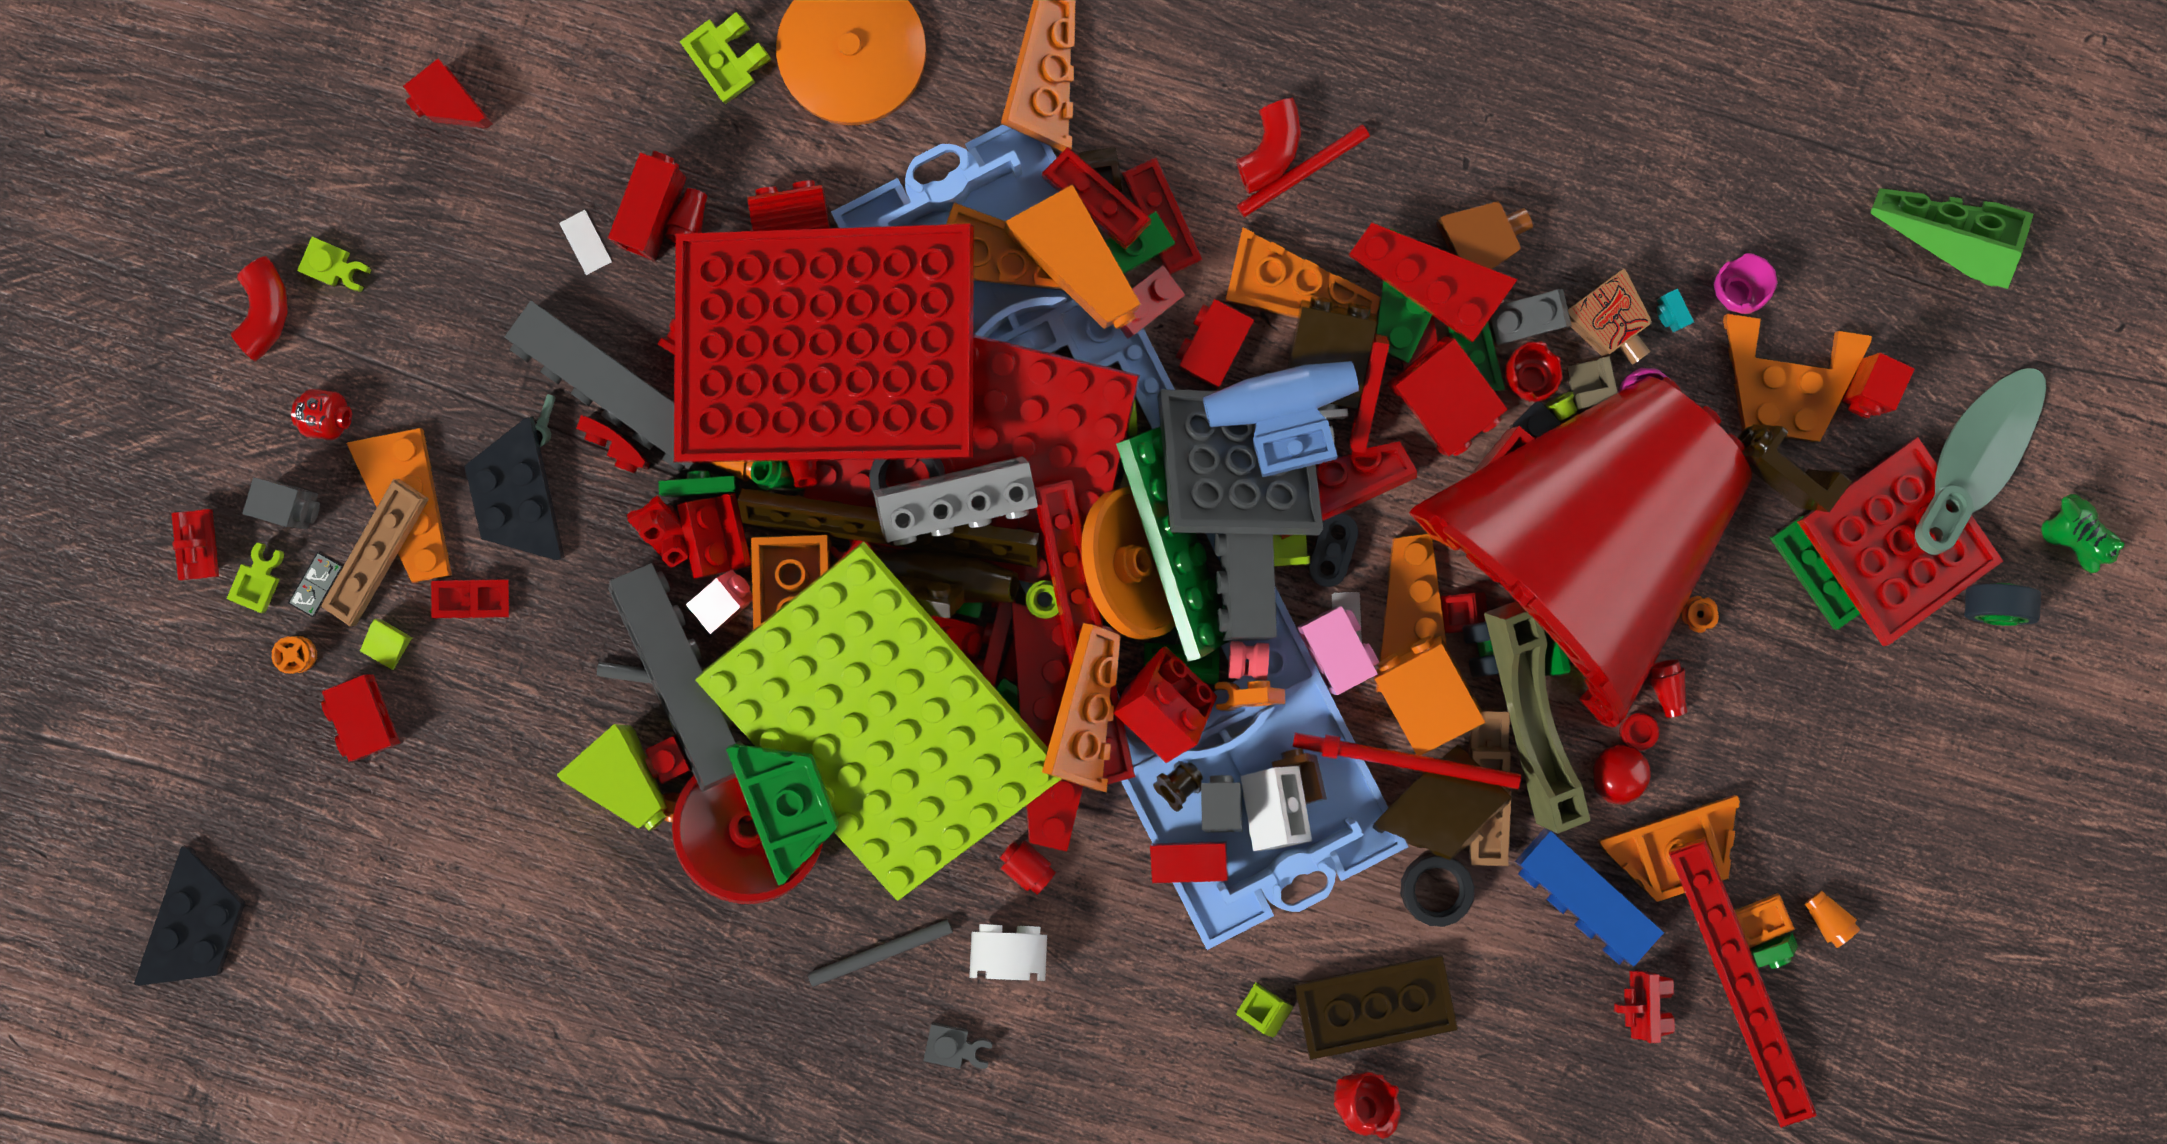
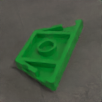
M739 744L729 745L726 751L777 884H784L794 871L839 826L813 754Z

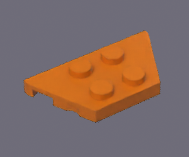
M1732 795L1598 839V843L1654 901L1659 902L1685 893L1669 855V849L1703 837L1707 841L1722 880L1729 878L1731 865L1729 856L1730 849L1734 844L1735 831L1733 828L1736 808H1739L1740 801L1737 795Z

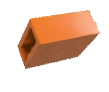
M1428 636L1417 641L1411 646L1412 651L1401 657L1398 654H1393L1384 658L1377 664L1379 667L1376 669L1378 674L1374 676V680L1416 755H1423L1485 723L1481 707L1441 636L1435 639Z

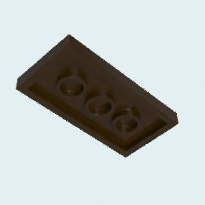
M1442 954L1294 984L1310 1060L1458 1030Z

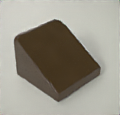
M1115 147L1079 153V157L1119 192H1122L1119 161Z

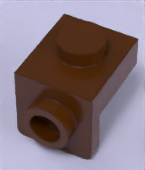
M1302 748L1293 749L1281 753V760L1271 762L1272 768L1299 766L1306 805L1327 799L1317 755L1304 753Z

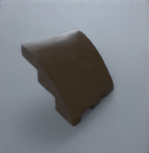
M1459 745L1455 746L1441 758L1442 760L1480 766ZM1425 772L1377 819L1373 828L1379 833L1387 831L1407 839V844L1417 848L1429 849L1433 854L1451 860L1477 838L1482 826L1507 806L1512 796L1498 785Z

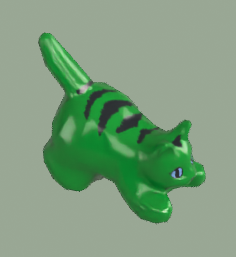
M2077 494L2063 497L2061 500L2062 510L2055 518L2045 520L2042 524L2041 532L2043 538L2053 545L2061 544L2071 547L2076 553L2082 568L2090 574L2098 572L2100 564H2111L2117 561L2120 550L2124 547V542L2115 533L2105 528L2099 521L2095 507Z

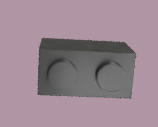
M253 477L242 514L285 527L308 529L309 524L315 522L319 513L320 503L316 502L318 493L277 481Z
M1229 775L1209 776L1210 783H1201L1202 830L1205 833L1243 832L1242 786L1240 782L1234 783L1233 776Z

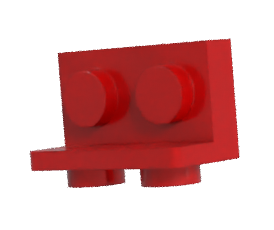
M735 493L677 505L694 578L726 573L732 569L734 571L751 565L749 549Z

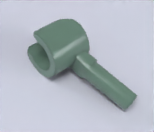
M549 394L546 396L540 417H538L535 425L536 430H539L543 436L540 447L546 445L551 439V431L547 426L556 397Z

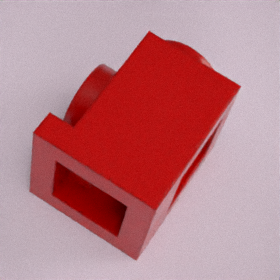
M676 735L647 748L645 751L648 756L645 758L646 765L653 778H658L661 784L692 770Z

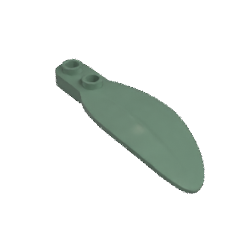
M2033 368L2021 369L1999 380L1977 398L1956 422L1939 457L1935 476V495L1915 529L1916 542L1923 551L1932 555H1938L1953 547L1972 513L1987 505L2012 476L2028 446L2042 411L2046 392V380L2039 370ZM1946 504L1951 507L1952 513L1947 510ZM1930 532L1935 536L1936 541L1931 537Z

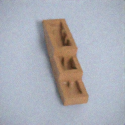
M1481 708L1484 713L1485 723L1470 730L1469 756L1481 767L1510 772L1511 752L1508 749L1510 716L1508 709ZM1501 786L1511 796L1509 787ZM1511 800L1507 806L1482 826L1477 838L1469 844L1470 865L1508 866Z

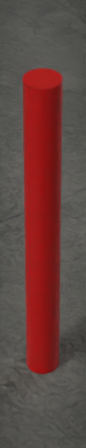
M1363 124L1282 175L1281 178L1237 204L1239 212L1245 218L1370 137L1367 129Z

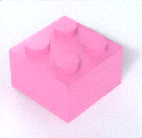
M1335 606L1296 627L1330 694L1339 695L1378 674L1374 666L1379 664V661L1370 644L1361 643L1356 633L1361 630V627L1351 609L1344 611L1342 606Z

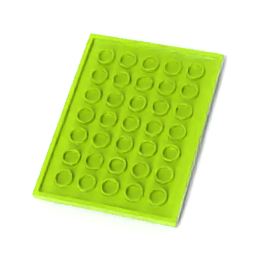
M864 541L713 662L695 679L756 747L813 754L839 823L834 833L897 901L1061 780L1060 778L1042 773L1048 747Z

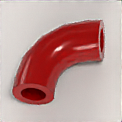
M1293 97L1279 100L1259 110L1264 129L1262 142L1256 150L1236 159L1241 180L1248 194L1259 191L1281 178L1296 157L1301 137L1298 108Z
M267 256L252 261L237 275V280L244 287L249 297V310L245 320L230 333L240 349L255 362L263 357L281 336L288 315L286 287L275 266Z

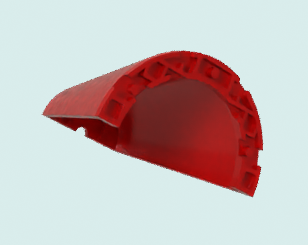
M1651 376L1643 378L1415 505L1409 511L1410 515L1433 540L1445 544L1454 551L1461 548L1467 554L1466 557L1471 563L1493 581L1499 582L1550 635L1571 662L1586 677L1584 681L1589 689L1579 700L1602 725L1607 727H1616L1625 719L1752 481L1751 468L1742 453L1745 450L1744 444L1736 436L1730 433L1727 434L1719 425L1722 420L1714 410L1708 406L1701 408L1683 394L1679 386L1668 377H1664L1662 380Z

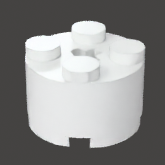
M980 924L979 932H972L969 978H977L978 971H986V979L1030 980V973H1037V981H1045L1047 935H1040L1041 927L1018 926L1017 933H1002L1003 925Z

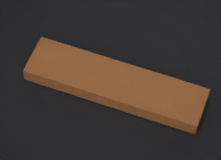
M400 479L392 480L321 604L322 608L348 626L357 625L429 500L427 497Z

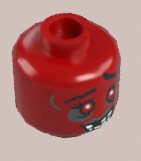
M309 389L295 399L292 405L291 418L293 424L297 426L302 435L310 438L334 440L340 437L344 429L350 426L352 410L347 406L344 396L338 392Z

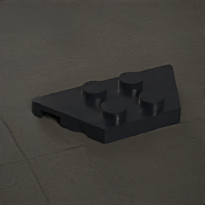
M533 416L527 417L464 466L477 524L482 540L553 560H560L565 556Z
M182 846L134 982L135 985L142 986L216 976L222 972L246 902L234 890L227 888L223 883V879L213 869H209L195 855L196 851L190 846Z

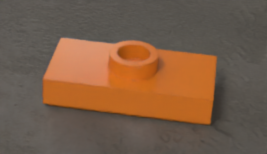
M1779 893L1735 910L1750 948L1795 930Z

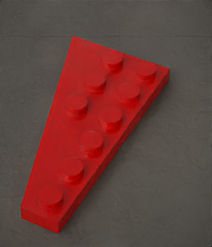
M1011 603L1019 716L1049 748L1071 669L1060 616L1057 614L1051 618H1039L1033 615L1027 606ZM1103 626L1104 629L1121 636V633L1114 628ZM1061 779L1026 805L1030 843L1067 852L1081 798L1082 785Z

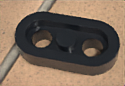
M1339 513L1324 520L1323 530L1317 536L1308 570L1311 579L1320 586H1336L1346 576L1358 537L1356 522L1346 514ZM1336 525L1343 527L1345 535L1341 540L1333 538L1331 534L1332 528ZM1324 561H1329L1334 566V571L1329 576L1322 574L1320 566Z

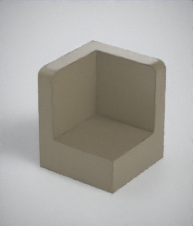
M1609 356L1596 361L1572 365L1567 368L1570 389L1574 394L1573 402L1577 410L1591 408L1617 393Z

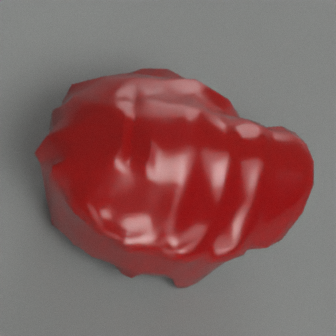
M1354 1072L1350 1075L1342 1076V1079L1336 1081L1334 1106L1350 1131L1364 1136L1377 1135L1379 1138L1385 1139L1395 1132L1401 1116V1107L1397 1099L1399 1088L1387 1082L1383 1075H1377L1373 1072Z

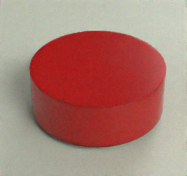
M1632 713L1622 721L1619 733L1625 745L1642 751L1655 745L1659 738V726L1656 720L1648 714Z

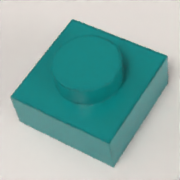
M1678 289L1656 299L1659 304L1656 308L1658 317L1665 327L1670 326L1672 332H1676L1694 323Z

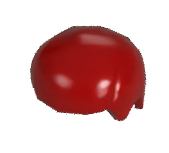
M1526 342L1512 353L1506 365L1505 378L1508 386L1516 395L1526 401L1539 402L1546 400L1558 391L1563 379L1560 357L1554 355L1547 348L1545 342Z
M1619 744L1605 749L1599 755V758L1596 759L1593 766L1594 789L1608 803L1625 805L1636 801L1648 787L1651 778L1650 766L1646 757L1636 748Z

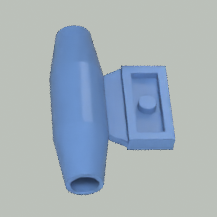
M1352 361L1308 364L1245 379L1203 397V403L1210 427L1256 424L1253 444L1261 475L1266 477L1336 460L1337 453L1329 422L1319 412L1318 408L1359 391V386Z

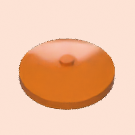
M793 0L786 10L778 29L776 57L785 85L797 102L807 111L831 123L863 125L879 121L891 115L912 96L920 83L926 63L927 51L924 30L917 12L908 0Z
M1128 486L1103 494L1091 507L1082 534V564L1086 583L1093 601L1106 621L1115 630L1127 637L1148 639L1170 632L1176 625L1131 488Z

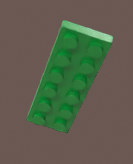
M1156 427L1116 443L1187 661L1189 662L1206 656L1228 641H1223V632H1219L1217 628V612L1221 608L1217 599L1218 593L1215 581L1210 577L1206 565L1207 556L1203 545L1199 543L1196 533L1171 532L1161 428Z

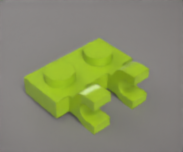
M737 12L718 27L709 19L679 41L725 104L755 83V80L749 74L750 72L761 68L772 60L764 47L759 43L755 44L739 58L734 53L728 42L739 38L750 30L744 19Z

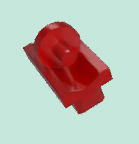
M658 495L652 498L643 508L627 514V521L636 529L639 536L656 550L669 567H675L688 558L678 512L673 506L666 505Z
M213 509L171 513L174 534L172 545L176 555L178 580L219 577Z
M1630 970V988H1624V1002L1614 1003V1012L1625 1013V1027H1631L1632 1039L1646 1040L1648 1043H1661V1036L1675 1032V1021L1672 1013L1660 1012V999L1671 998L1674 994V980L1659 976L1657 973Z

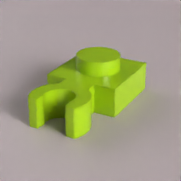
M311 237L297 271L333 287H336L339 278H342L346 287L362 292L364 287L354 283L353 274L358 270L370 274L371 269L357 261L347 264L349 252Z
M257 542L251 551V558L254 562L252 567L246 564L240 565L227 599L259 613H266L280 580L270 574L273 568L278 567L282 563L284 552L275 550L272 559L266 561L263 558L266 544Z

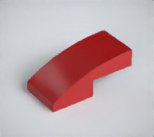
M508 580L431 581V618L509 617Z

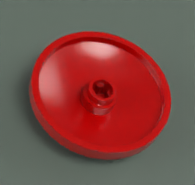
M693 775L682 789L674 809L672 840L682 868L702 890L714 897L732 903L758 904L787 894L808 876L823 846L822 843L794 871L784 884L778 885L737 777L702 792Z

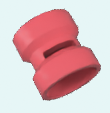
M1231 641L1228 678L1240 679L1245 675L1252 676L1255 680L1267 681L1269 643H1256L1254 646H1246L1241 641Z

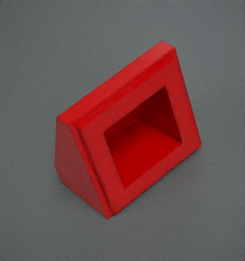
M1484 592L1440 596L1445 633L1463 632L1462 628L1464 625L1486 621L1484 613L1487 612V603Z

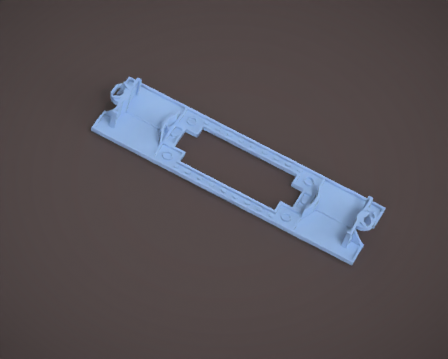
M1001 125L965 143L967 150L953 144H940L914 157L905 177L906 192L899 179L896 178L831 211L839 228L943 225L948 220L953 203H957L1006 221L1058 193L1055 188L1042 178V172L1056 159V156L1051 146L1005 125ZM948 152H953L960 157L959 166L949 172L945 179L941 181L933 180L927 184H920L914 180V172L919 166ZM974 281L973 335L1048 353H1054L1068 346L1074 359L1105 367L1118 362L1122 371L1140 375L1135 397L1151 428L1160 427L1157 396L1161 389H1175L1144 328L1129 339L1126 338L1120 328L1116 329L1114 324L1103 329L1064 290ZM1205 533L1214 550L1216 533ZM1019 580L1025 594H1027L1028 589L1033 583ZM1276 587L1277 637L1269 640L1241 642L1246 646H1254L1256 643H1269L1267 681H1270V687L1285 689L1286 704L1239 707L1233 711H1222L1216 709V704L1226 703L1229 694L1227 690H1216L1214 693L1217 695V699L1198 744L1167 763L1124 724L1135 777L1122 780L1121 782L1152 843L1227 841L1228 881L1173 883L1207 950L1273 917L1274 914L1266 899L1283 910L1300 912L1328 897L1334 886L1336 873L1340 881H1343L1408 848L1404 838L1387 831L1379 833L1373 828L1374 823L1388 809V806L1364 760L1338 755L1337 759L1322 757L1321 752L1303 749L1304 753L1317 755L1327 799L1306 805L1312 842L1273 850L1253 851L1245 800L1243 798V788V832L1205 833L1202 830L1201 791L1188 796L1186 802L1182 804L1183 808L1176 812L1154 789L1153 784L1157 781V776L1161 773L1168 775L1174 770V764L1178 761L1194 764L1203 776L1201 783H1210L1209 776L1229 775L1233 776L1234 783L1240 782L1242 786L1240 776L1271 769V762L1282 759L1281 753L1300 749L1292 747L1295 732L1324 738L1325 734L1341 737L1340 741L1355 743ZM1042 592L1038 595L1037 602L1040 606H1049L1052 602V596L1048 592ZM1231 641L1221 646L1228 662ZM1244 675L1242 678L1231 683H1235L1240 689H1248L1247 682L1263 680H1255L1252 676ZM1315 871L1325 873L1327 884L1322 890L1294 904H1286L1282 901V889L1291 884L1296 876L1300 874L1308 875Z

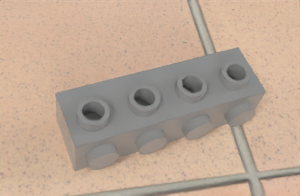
M1023 456L873 491L883 537L887 542L893 541L894 545L912 543L917 540V535L930 532L932 536L947 535L954 532L955 526L969 524L971 528L986 526L992 523L991 518L1006 515L1007 519L1024 517L1029 514L1028 509L1038 507L1030 465Z

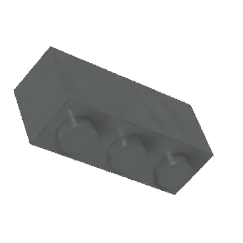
M1216 533L1214 550L1216 556H1220L1221 571L1216 573L1215 584L1217 593L1221 594L1222 609H1218L1217 628L1219 632H1223V641L1269 640L1277 637L1273 534Z

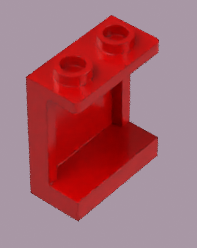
M1443 337L1387 382L1393 393L1404 400L1437 444L1436 448L1440 454L1448 457L1452 454L1458 456L1472 445L1471 439L1481 431L1485 433L1496 427L1502 420L1500 416L1508 410L1455 338Z

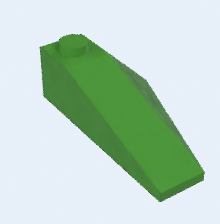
M1879 188L1871 210L1872 215L1970 278L1980 280L1988 286L2009 288L2023 252L2033 213L1996 202L1984 201L1982 207L1962 205V198L1949 197L1948 202H1935L1922 193Z

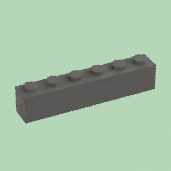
M530 300L504 336L513 343L509 350L526 362H529L531 358L537 360L544 365L540 372L558 385L562 379L572 385L574 389L571 394L587 406H590L593 401L605 409L601 416L618 428L625 423L635 431L632 435L633 439L651 450L653 445L657 446L666 453L662 459L681 472L684 467L694 471L700 462H674V402Z
M652 563L610 580L608 590L701 791L704 792L735 778L736 774L726 748L732 744L743 745L741 740L734 741L729 728L733 727L732 720L695 681L702 672L698 660L702 659L701 653L693 638L687 640L682 629L686 622L679 606H672L666 593L670 592V587L662 571L656 573Z

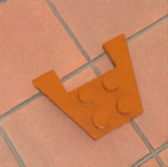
M1733 314L1724 315L1723 323L1724 328L1727 329L1730 347L1728 351L1730 361L1733 363L1736 381L1734 386L1742 431L1753 424L1783 426L1788 431L1785 438L1820 442L1871 343L1872 336L1843 331L1835 332L1829 369L1756 358L1761 319Z

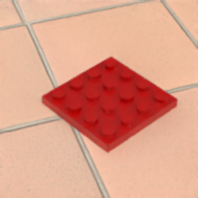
M1918 437L1907 442L1854 480L1830 512L1812 510L1797 521L1882 646L1893 643L2003 562L1972 515L1955 545L1947 551L1938 555H1932L1919 547L1915 539V529L1935 495L1937 464ZM1946 504L1947 510L1952 513L1951 507ZM1930 532L1931 537L1936 541L1935 536Z

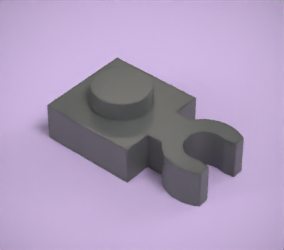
M932 1022L923 1061L960 1069L963 1058L969 1060L976 1068L986 1069L989 1061L979 1059L975 1052L980 1047L991 1049L993 1042L986 1038H979L973 1042L966 1041L968 1030Z

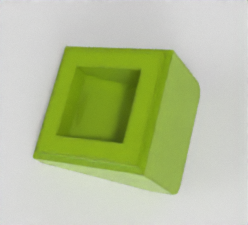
M374 619L360 651L394 670L413 637L382 619Z
M1255 982L1236 1015L1261 1033L1273 1038L1279 1032L1293 1006Z

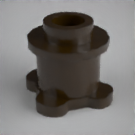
M1178 761L1174 764V770L1168 775L1164 773L1159 774L1153 786L1156 792L1169 803L1170 807L1174 811L1179 812L1183 808L1182 804L1186 802L1188 796L1201 791L1203 776L1194 764Z

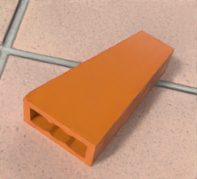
M1073 184L1005 221L1004 230L1007 236L1103 329L1113 324L1116 329H1119L1136 319L1134 313L1137 312L1141 304Z

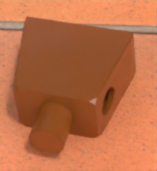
M1499 201L1440 217L1436 222L1449 253L1492 270L1521 250L1516 236L1533 228L1532 220L1525 208L1506 215Z

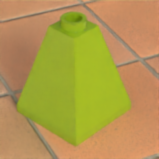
M613 724L557 774L561 781L638 829L646 828L650 832L667 818L663 813L667 809L666 803L656 779L653 778L646 765V755L636 731L630 725Z

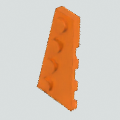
M1242 227L1225 302L1298 318L1301 301H1310L1312 296L1330 299L1333 301V306L1348 308V304L1364 305L1371 308L1370 313H1374L1377 316L1381 297L1320 268L1319 265L1307 259L1304 260L1280 245L1272 241L1269 242Z
M417 428L347 442L346 444L376 508L393 479L402 480L429 499L398 552L411 582L417 583L452 576L424 430Z

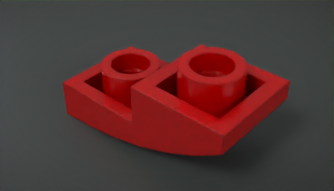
M583 415L580 416L576 429L586 432L584 440L606 447L608 440L612 441L607 456L617 459L615 467L635 474L638 467L646 470L649 469L651 463L627 438L601 422Z

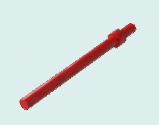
M1297 732L1294 735L1292 747L1321 752L1322 757L1337 759L1338 755L1519 789L1521 774L1340 741L1341 737L1325 734V738Z

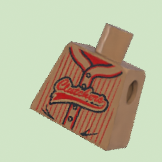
M1625 269L1613 275L1568 309L1572 325L1570 327L1601 356L1605 357L1620 348L1633 365L1651 352L1638 333L1649 326L1652 321Z

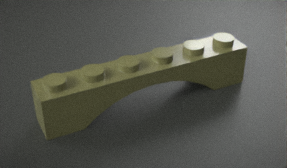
M1517 601L1485 612L1484 615L1536 824L1558 834L1591 821L1583 787L1566 756L1550 710L1545 679L1547 639L1544 629Z

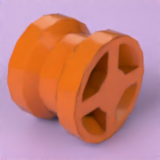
M287 636L275 643L271 658L279 671L288 674L303 673L314 666L317 660V650L313 642L303 636ZM300 648H301L300 653H301L302 659L299 657V652H298Z

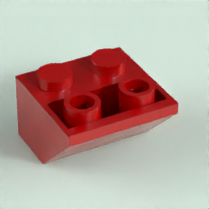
M1165 646L1157 652L1125 687L1114 710V714L1167 763L1198 744L1217 695L1180 658Z

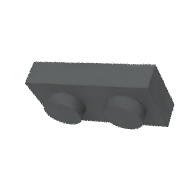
M1563 289L1500 305L1491 316L1497 345L1572 326Z

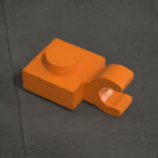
M1270 681L1247 682L1248 689H1240L1238 685L1231 682L1215 684V689L1227 690L1229 694L1226 703L1216 704V709L1233 711L1239 707L1286 704L1285 689L1270 687Z

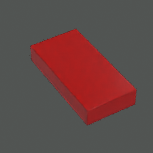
M1227 841L1155 843L1150 845L1152 883L1228 881Z

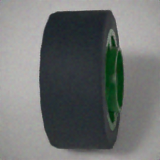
M2010 583L1971 585L1966 589L1964 616L1969 620L1991 625L2015 626L2034 624L2040 620L2041 592L2035 588Z

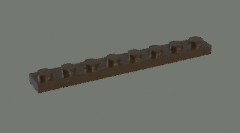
M743 488L738 498L742 523L1036 568L1040 559L1039 533L1030 532L1026 529H1010L990 524L971 528L969 524L955 526L954 532L947 535L932 536L930 532L917 535V540L912 543L894 545L893 541L887 542L883 537L877 507L875 506L863 507L844 504L840 501H823L806 498L801 495L790 496L770 493L766 490Z

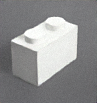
M1299 766L1275 767L1240 776L1253 851L1280 849L1312 842Z

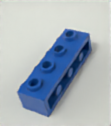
M1546 828L1539 833L1514 861L1522 868L1518 873L1521 878L1534 889L1539 884L1550 893L1546 900L1562 914L1569 910L1575 915L1578 921L1574 925L1591 940L1597 935L1607 945L1602 950L1619 965L1625 960L1634 967L1664 934L1660 928L1552 831Z

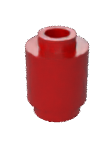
M1025 840L1019 845L1013 841L999 857L1004 862L1000 869L1027 892L1031 890L1036 895L1044 889L1056 874V871L1050 867L1051 862Z

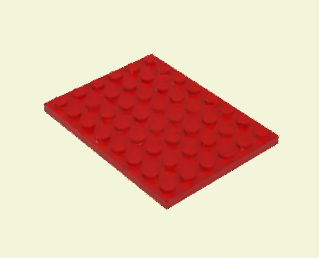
M971 224L676 234L674 462L973 458L974 226Z
M973 335V458L941 459L945 467V474L1023 456L1029 462L1034 488L1072 480L1082 529H1084L1087 515L1093 504L1103 494L1115 488L1121 461L1116 443L1126 439L1140 375ZM894 459L886 471L888 487L929 478L927 467L920 459ZM874 460L817 461V483L812 487L805 488L804 497L823 501H840L844 504L863 507H876L874 494L870 488L869 476ZM1028 509V515L1015 519H1007L1006 515L991 518L992 523L990 525L1010 529L1021 528L1039 533L1040 559L1038 567L979 560L1018 573L1019 580L1033 584L1042 580L1052 582L1037 509ZM878 544V545H882V546H886V547H890V548H894V549H898V550L910 549V548H904V547H897V546H891V545Z

